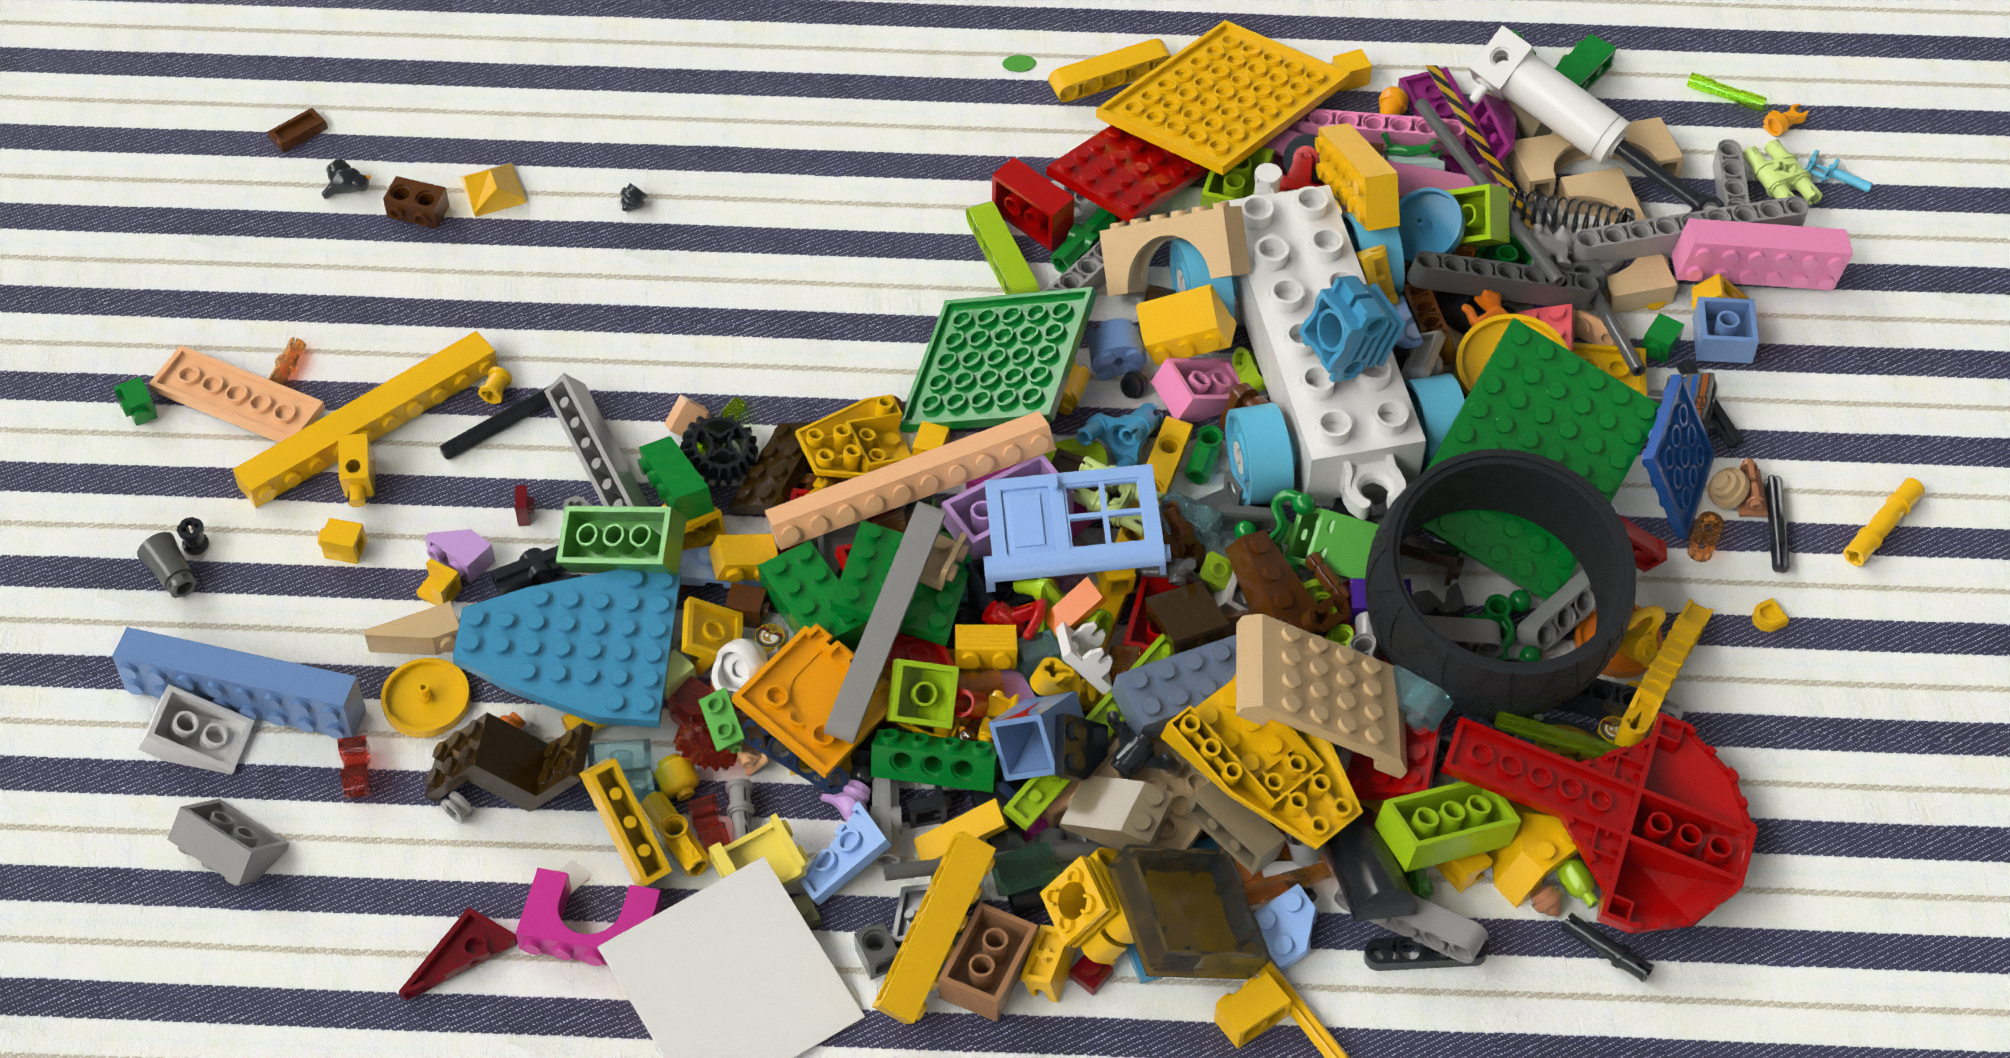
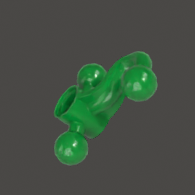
M1284 489L1275 494L1271 501V511L1277 527L1269 536L1282 555L1284 549L1281 542L1285 538L1289 526L1287 516L1283 510V503L1290 500L1292 501L1293 510L1297 514L1309 515L1315 508V500L1309 493H1299L1294 489ZM1249 520L1240 521L1234 528L1236 539L1240 536L1257 532L1256 526ZM1284 557L1297 575L1299 572L1298 562L1292 557Z
M1521 589L1514 590L1509 598L1501 594H1493L1486 599L1482 614H1466L1463 618L1487 619L1496 621L1499 624L1500 633L1504 638L1502 639L1503 652L1497 659L1503 661L1504 659L1512 658L1509 656L1508 651L1516 640V630L1509 617L1510 612L1521 613L1527 611L1532 604V598L1526 590ZM1527 646L1520 651L1519 657L1516 659L1538 662L1542 661V654L1538 648Z

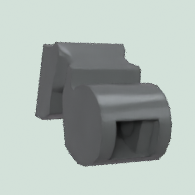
M1458 582L1448 588L1444 603L1430 590L1418 591L1412 595V600L1422 615L1464 617L1466 604Z

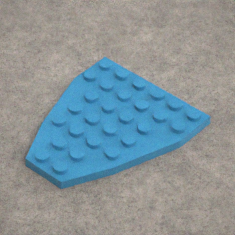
M618 569L526 587L463 607L453 652V662L455 665L509 693L597 724L660 728L681 586V572L678 575H670L668 573Z

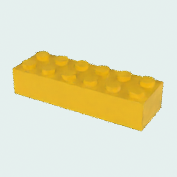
M1350 123L1318 127V137H1315V148L1320 158V163L1316 164L1318 178L1325 185H1330L1333 195L1340 200L1341 204L1348 209L1349 213L1367 231L1400 226L1398 172Z

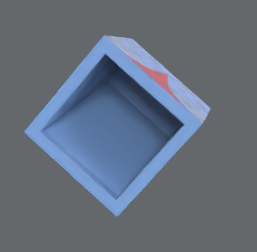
M1077 691L1024 699L988 722L1005 781L1055 774L1056 715L1067 713L1084 718Z

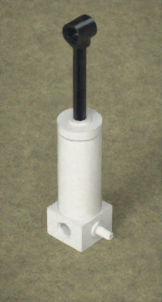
M1502 25L1471 65L1472 79L1479 84L1469 97L1473 103L1478 104L1487 91L1501 100L1507 97L1597 163L1602 164L1609 156L1612 157L1614 154H1617L1691 207L1690 212L1702 211L1707 206L1725 207L1720 198L1709 196L1707 193L1701 195L1626 142V133L1631 126L1629 121L1534 54L1533 46ZM1502 60L1508 61L1505 65H1497Z

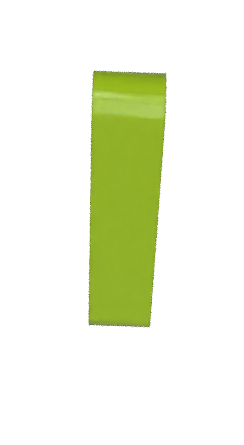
M989 201L966 208V218L969 227L1005 295L1039 292L1037 281L995 203Z

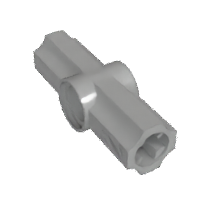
M874 777L872 780V807H870V815L892 844L891 847L873 861V864L884 868V865L900 863L902 814L901 806H899L898 780Z

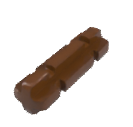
M1316 551L1306 558L1305 564L1311 571H1315V577L1328 593L1332 592L1333 595H1341L1348 600L1351 592L1345 585L1342 586L1340 584L1342 581L1328 563H1323L1324 558L1320 553Z

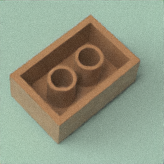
M979 901L938 979L939 998L998 1022L1021 977L1038 934V925Z

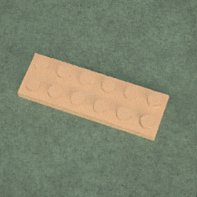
M182 345L178 347L148 384L150 391L276 442H281L313 424L325 409L324 402Z

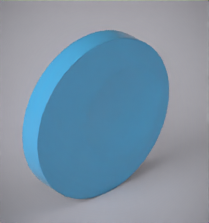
M1425 187L1414 190L1399 200L1400 226L1397 227L1401 238L1404 262L1412 265L1415 255L1420 251L1451 254L1457 248L1465 231V215L1461 205L1450 193L1439 188Z

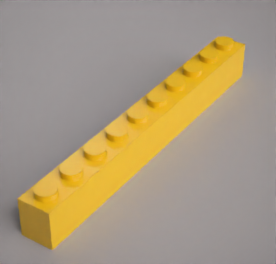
M476 330L235 467L233 472L238 487L255 508L270 502L276 496L290 488L296 487L302 481L322 472L325 468L337 462L338 435L367 433L370 443H372L375 439L395 430L401 424L419 416L427 409L442 403L448 397L488 376L487 373L490 368L498 367L495 350Z

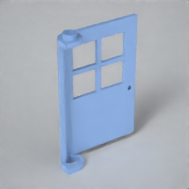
M1152 464L985 480L992 556H983L987 592H996L995 582L1159 566L1160 575H1166V562H1171L1170 544H1164ZM1137 483L1139 508L1108 511L1105 486ZM1089 487L1099 488L1101 511L1069 514L1066 490ZM1141 515L1145 540L1112 543L1109 518ZM1103 519L1106 544L1073 547L1070 522Z

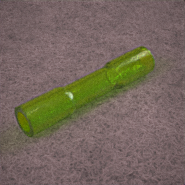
M1694 72L1691 73L1687 83L1689 88L1707 94H1714L1762 112L1767 97L1719 83L1712 78Z

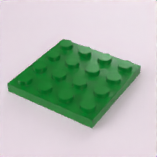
M861 520L833 597L830 611L865 622L869 621L904 533ZM968 553L963 563L959 561L956 563L959 566L953 582H946L942 591L919 582L900 628V633L946 647L969 575L965 566L968 562L973 561Z

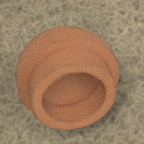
M1550 883L1530 896L1534 902L1532 907L1536 912L1545 913L1548 916H1560L1562 893L1559 888L1555 889Z

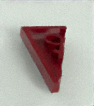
M468 907L399 990L400 997L408 1001L518 944L516 934Z

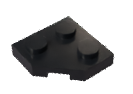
M1067 713L1057 714L1055 719V776L1075 782L1084 781L1108 756V725Z

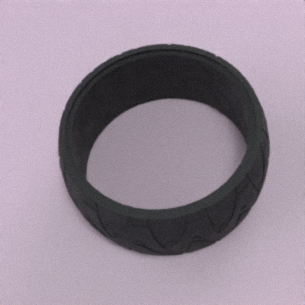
M1482 449L1452 456L1435 464L1409 484L1393 501L1372 540L1366 566L1365 599L1370 625L1381 652L1387 661L1390 662V665L1397 667L1405 682L1421 695L1432 698L1436 697L1446 704L1447 709L1454 712L1459 711L1461 714L1471 717L1501 720V718H1504V720L1520 719L1549 711L1561 705V702L1564 703L1586 689L1609 664L1610 659H1613L1620 647V643L1624 639L1633 614L1636 597L1635 556L1631 540L1620 516L1615 513L1616 510L1605 496L1589 481L1587 482L1584 477L1574 470H1569L1563 464L1541 455L1529 454L1525 451L1513 449ZM1492 510L1512 514L1531 521L1561 541L1582 566L1589 579L1596 603L1595 635L1578 648L1564 655L1538 662H1506L1470 652L1443 636L1418 610L1402 576L1400 545L1412 532L1423 524L1453 512Z

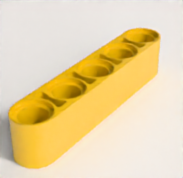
M1151 39L1057 68L1049 75L1048 82L1061 102H1070L1137 81L1171 58L1172 55L1161 39Z

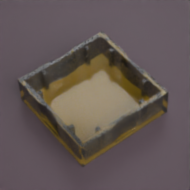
M1126 844L1109 863L1108 868L1146 977L1250 979L1272 959L1258 921L1248 904L1245 887L1234 857L1225 849L1192 848L1180 850L1166 846Z

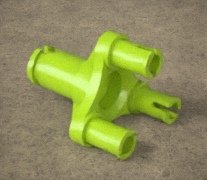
M1044 577L1014 580L1013 583L1016 593L1033 596L1035 600L1039 598L1045 599L1047 601L1046 612L1068 594L1063 593L1053 580ZM1097 609L1082 624L1095 621L1097 628L1093 633L1104 629L1106 638L1112 629L1113 616L1111 612L1105 609ZM1043 619L1034 638L1026 641L1035 650L1049 652L1058 638Z

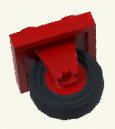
M1304 134L1295 137L1288 143L1283 155L1285 167L1280 168L1282 170V180H1280L1279 190L1286 192L1291 189L1298 190L1306 186L1318 187L1325 185L1318 178L1316 172V164L1320 163L1319 153H1317L1315 148V137L1318 136Z

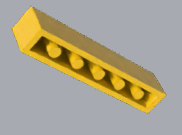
M965 831L954 833L872 1005L873 1008L905 1025L913 1024L916 1020L919 1021L927 1008L925 999L929 991H934L938 985V979L941 975L938 973L943 961L947 962L955 948L952 942L956 933H961L968 921V916L965 914L970 904H974L980 896L982 887L979 884L983 876H987L994 866L995 858H993L996 848Z

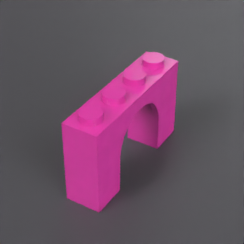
M537 868L515 934L519 949L529 954H549L561 960L576 959L585 961L592 966L608 965L597 947L662 912L661 890L630 884L622 911L616 922L602 932L580 934L570 930L562 922L571 892L569 874Z

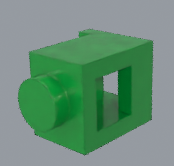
M141 377L113 387L125 416H132L136 426L158 418L153 401Z

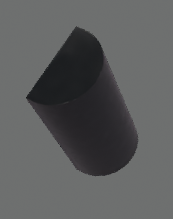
M1360 805L1363 813L1323 845L1354 921L1417 915V902L1399 861L1374 826L1378 817L1377 813L1369 807Z

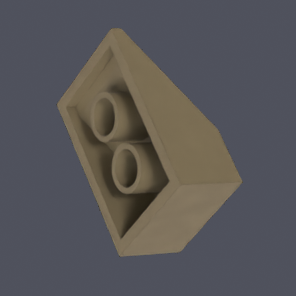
M1090 775L1086 780L1081 781L1059 827L1147 862L1171 815L1174 793L1145 781Z

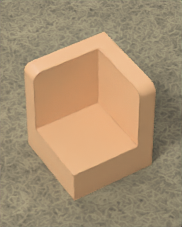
M680 394L665 421V426L670 432L682 437L689 423H695L699 415L706 419L709 411L705 406Z

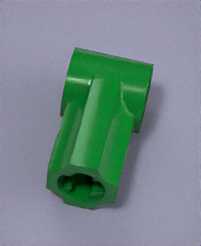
M1214 425L1204 426L1198 431L1197 442L1184 473V476L1191 483L1197 485L1208 483L1216 461L1222 454L1223 433Z

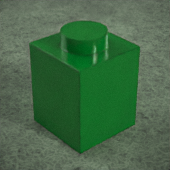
M1659 313L1645 333L1641 348H1646V355L1650 358L1666 363L1680 342L1685 324Z

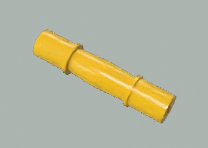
M1906 478L1896 491L1888 496L1886 504L1872 517L1866 527H1862L1858 531L1856 537L1844 549L1843 555L1849 563L1855 566H1862L1872 553L1880 548L1882 540L1895 528L1903 516L1910 513L1911 508L1925 493V488L1920 481L1915 478Z

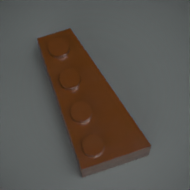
M1266 530L1240 536L1225 549V552L1250 610L1257 612V614H1265L1277 620H1282V622L1305 630L1302 626L1301 617L1306 611L1317 604ZM1319 616L1314 619L1317 624L1322 621ZM1327 630L1319 636L1326 639L1329 630Z

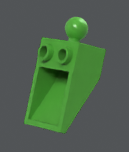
M1317 507L1309 515L1297 514L1295 523L1288 522V532L1281 542L1288 545L1284 557H1292L1298 562L1299 568L1310 570L1305 564V560L1310 554L1317 551L1324 558L1323 563H1328L1338 577L1349 580L1351 578L1365 579L1372 540L1376 535L1379 524Z

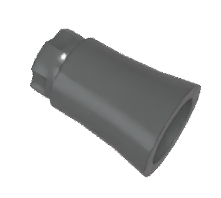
M160 532L154 534L140 545L137 557L152 571L172 597H185L194 591L195 585L198 582L172 533Z

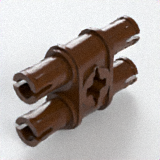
M1170 501L1160 509L1171 529L1168 534L1161 520L1164 544H1170L1171 559H1194L1196 561V568L1193 571L1199 574L1206 558V547L1204 544H1201L1194 531V524L1187 521L1178 502Z

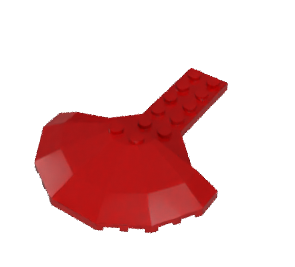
M1659 712L1655 717L1648 738L1642 739L1640 743L1630 747L1623 746L1606 752L1602 757L1593 760L1587 759L1576 762L1460 716L1441 772L1559 818L1601 888L1597 921L1629 934L1693 927L1739 893L1744 885L1758 829L1756 824L1752 823L1747 810L1749 804L1746 796L1743 797L1740 791L1737 771L1732 766L1728 768L1716 756L1718 751L1712 745L1707 746L1695 734L1697 729L1692 724Z

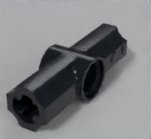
M559 545L544 551L541 548H531L525 551L518 561L491 570V577L498 594L502 595L529 584L531 586L545 584V582L552 581L555 574L567 570L556 563Z

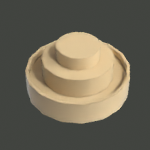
M1736 467L1722 469L1709 482L1707 489L1708 497L1717 507L1731 509L1738 506L1748 495L1750 480L1742 470Z

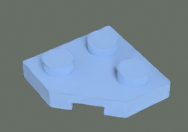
M1299 883L1247 917L1256 929L1262 944L1282 972L1309 954L1313 924L1316 923L1318 911Z

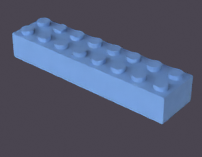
M126 627L112 655L125 690L134 695L145 694L160 699L166 687L170 684L250 719L268 721L276 726L287 725L296 727L308 733L313 731L319 732L335 739L346 738L353 740L366 712L357 676Z

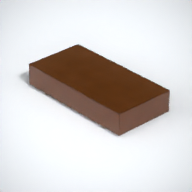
M310 108L267 131L269 139L284 153L328 129L327 122L313 108Z

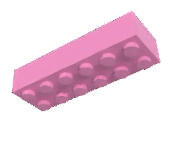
M1689 218L1671 257L1677 280L1705 281L1720 273L1732 284L1834 290L1853 256V251L1846 229Z

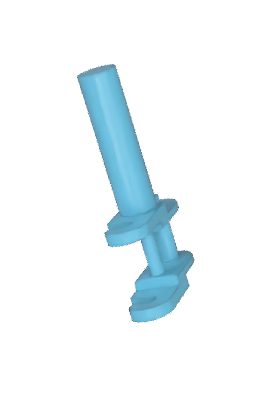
M1817 149L1809 159L1805 170L1821 178V183L1832 177L1867 193L1870 192L1873 183L1838 169L1837 167L1840 163L1838 158L1828 168L1816 163L1820 152ZM1814 167H1817V168H1819V169H1822V170H1824L1825 172H1824V173L1819 172V171L1815 170Z

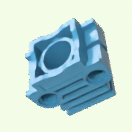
M1357 276L1336 277L1331 288L1321 289L1316 298L1315 307L1310 316L1304 321L1299 333L1303 337L1302 342L1304 345L1311 346L1319 357L1321 364L1331 374L1329 377L1330 381L1338 382L1357 377L1362 373L1366 365L1369 368L1374 367L1375 364L1378 367L1383 366L1407 323L1376 283L1371 284L1369 287L1367 284L1364 285Z

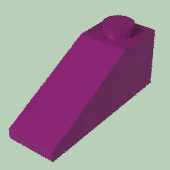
M1485 94L1479 103L1474 104L1468 112L1501 164L1515 145L1516 117L1508 101Z

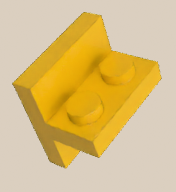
M689 596L684 602L681 652L691 655L690 662L695 666L696 675L701 677L709 667L714 665L718 651L725 644L734 639L742 638L743 613Z

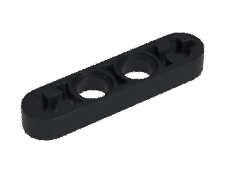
M1411 937L1377 938L1367 943L1363 959L1365 964L1375 971L1477 966L1485 962L1489 951V944L1486 940L1472 963H1463L1449 956L1445 958L1439 957L1434 953L1433 949L1413 941ZM1412 947L1418 951L1419 956L1416 959H1407L1402 955L1401 951L1404 948ZM1392 948H1395V949H1396V952H1395V958H1396V959H1393V953H1391V952H1392ZM1374 950H1380L1381 955H1384L1383 959H1377V956L1374 955Z

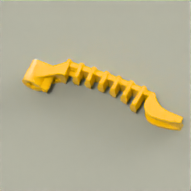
M1689 598L1683 611L1674 621L1666 639L1662 642L1660 650L1657 651L1654 661L1651 662L1647 673H1645L1621 720L1614 738V744L1617 748L1623 746L1630 747L1646 738L1662 702L1665 700L1685 660H1687L1694 645L1697 644L1714 609H1706L1693 603L1694 600Z
M1055 657L1044 658L1030 678L1031 688L1042 696L1077 691L1083 711L1093 710L1106 696V694H1102L1087 680L1082 683L1079 673H1075L1073 668L1065 666L1061 660Z

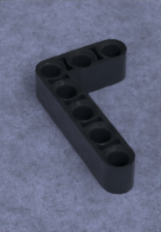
M1507 658L1503 660L1506 662H1528L1516 658ZM1596 678L1582 692L1564 703L1561 702L1562 704L1554 709L1600 720L1608 716L1623 718L1637 688ZM1486 719L1485 726L1511 736L1515 719Z

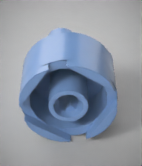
M1110 319L1101 322V328L1095 331L1092 328L1088 332L1087 342L1091 367L1099 380H1109L1113 376L1125 375L1130 371L1141 372V369L1147 362V355L1139 324L1138 326L1132 325V320Z

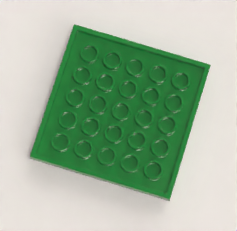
M1093 287L945 300L902 412L899 427L902 433L918 432L922 421L947 426L950 429L998 426L1036 411H1040L1047 422H1054L1097 296Z

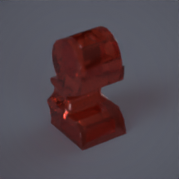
M366 735L337 739L339 755L344 766L340 769V777H342L345 798L371 795V769L369 765L371 757Z
M715 793L688 802V815L692 826L697 830V838L701 840L702 847L708 856L709 847L720 842L724 847L731 843L725 823L719 821V807Z

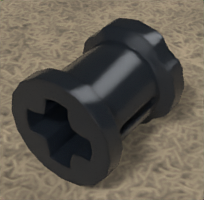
M194 517L185 518L177 526V533L183 539V550L185 553L193 556L204 553L209 546V540L203 534L204 525L200 519ZM189 525L192 527L193 533H190ZM193 540H196L197 547L194 546Z

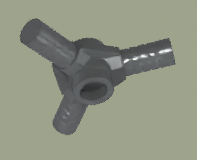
M1180 558L1171 559V564L1166 565V575H1160L1159 566L1141 568L1142 577L1169 579V584L1173 586H1185L1187 582L1195 583L1201 581L1204 586L1207 585V582L1198 577L1199 574L1193 571L1196 568V561L1192 558L1187 560Z

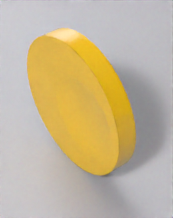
M420 658L401 665L390 674L381 691V705L388 723L400 733L418 738L437 736L454 728L465 717L471 702V692L465 674L453 663L439 658Z

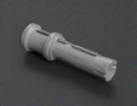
M742 778L730 780L725 785L726 793L729 794L730 805L727 807V815L732 820L733 841L752 832L751 818L755 813L750 795L753 791V783L748 779Z

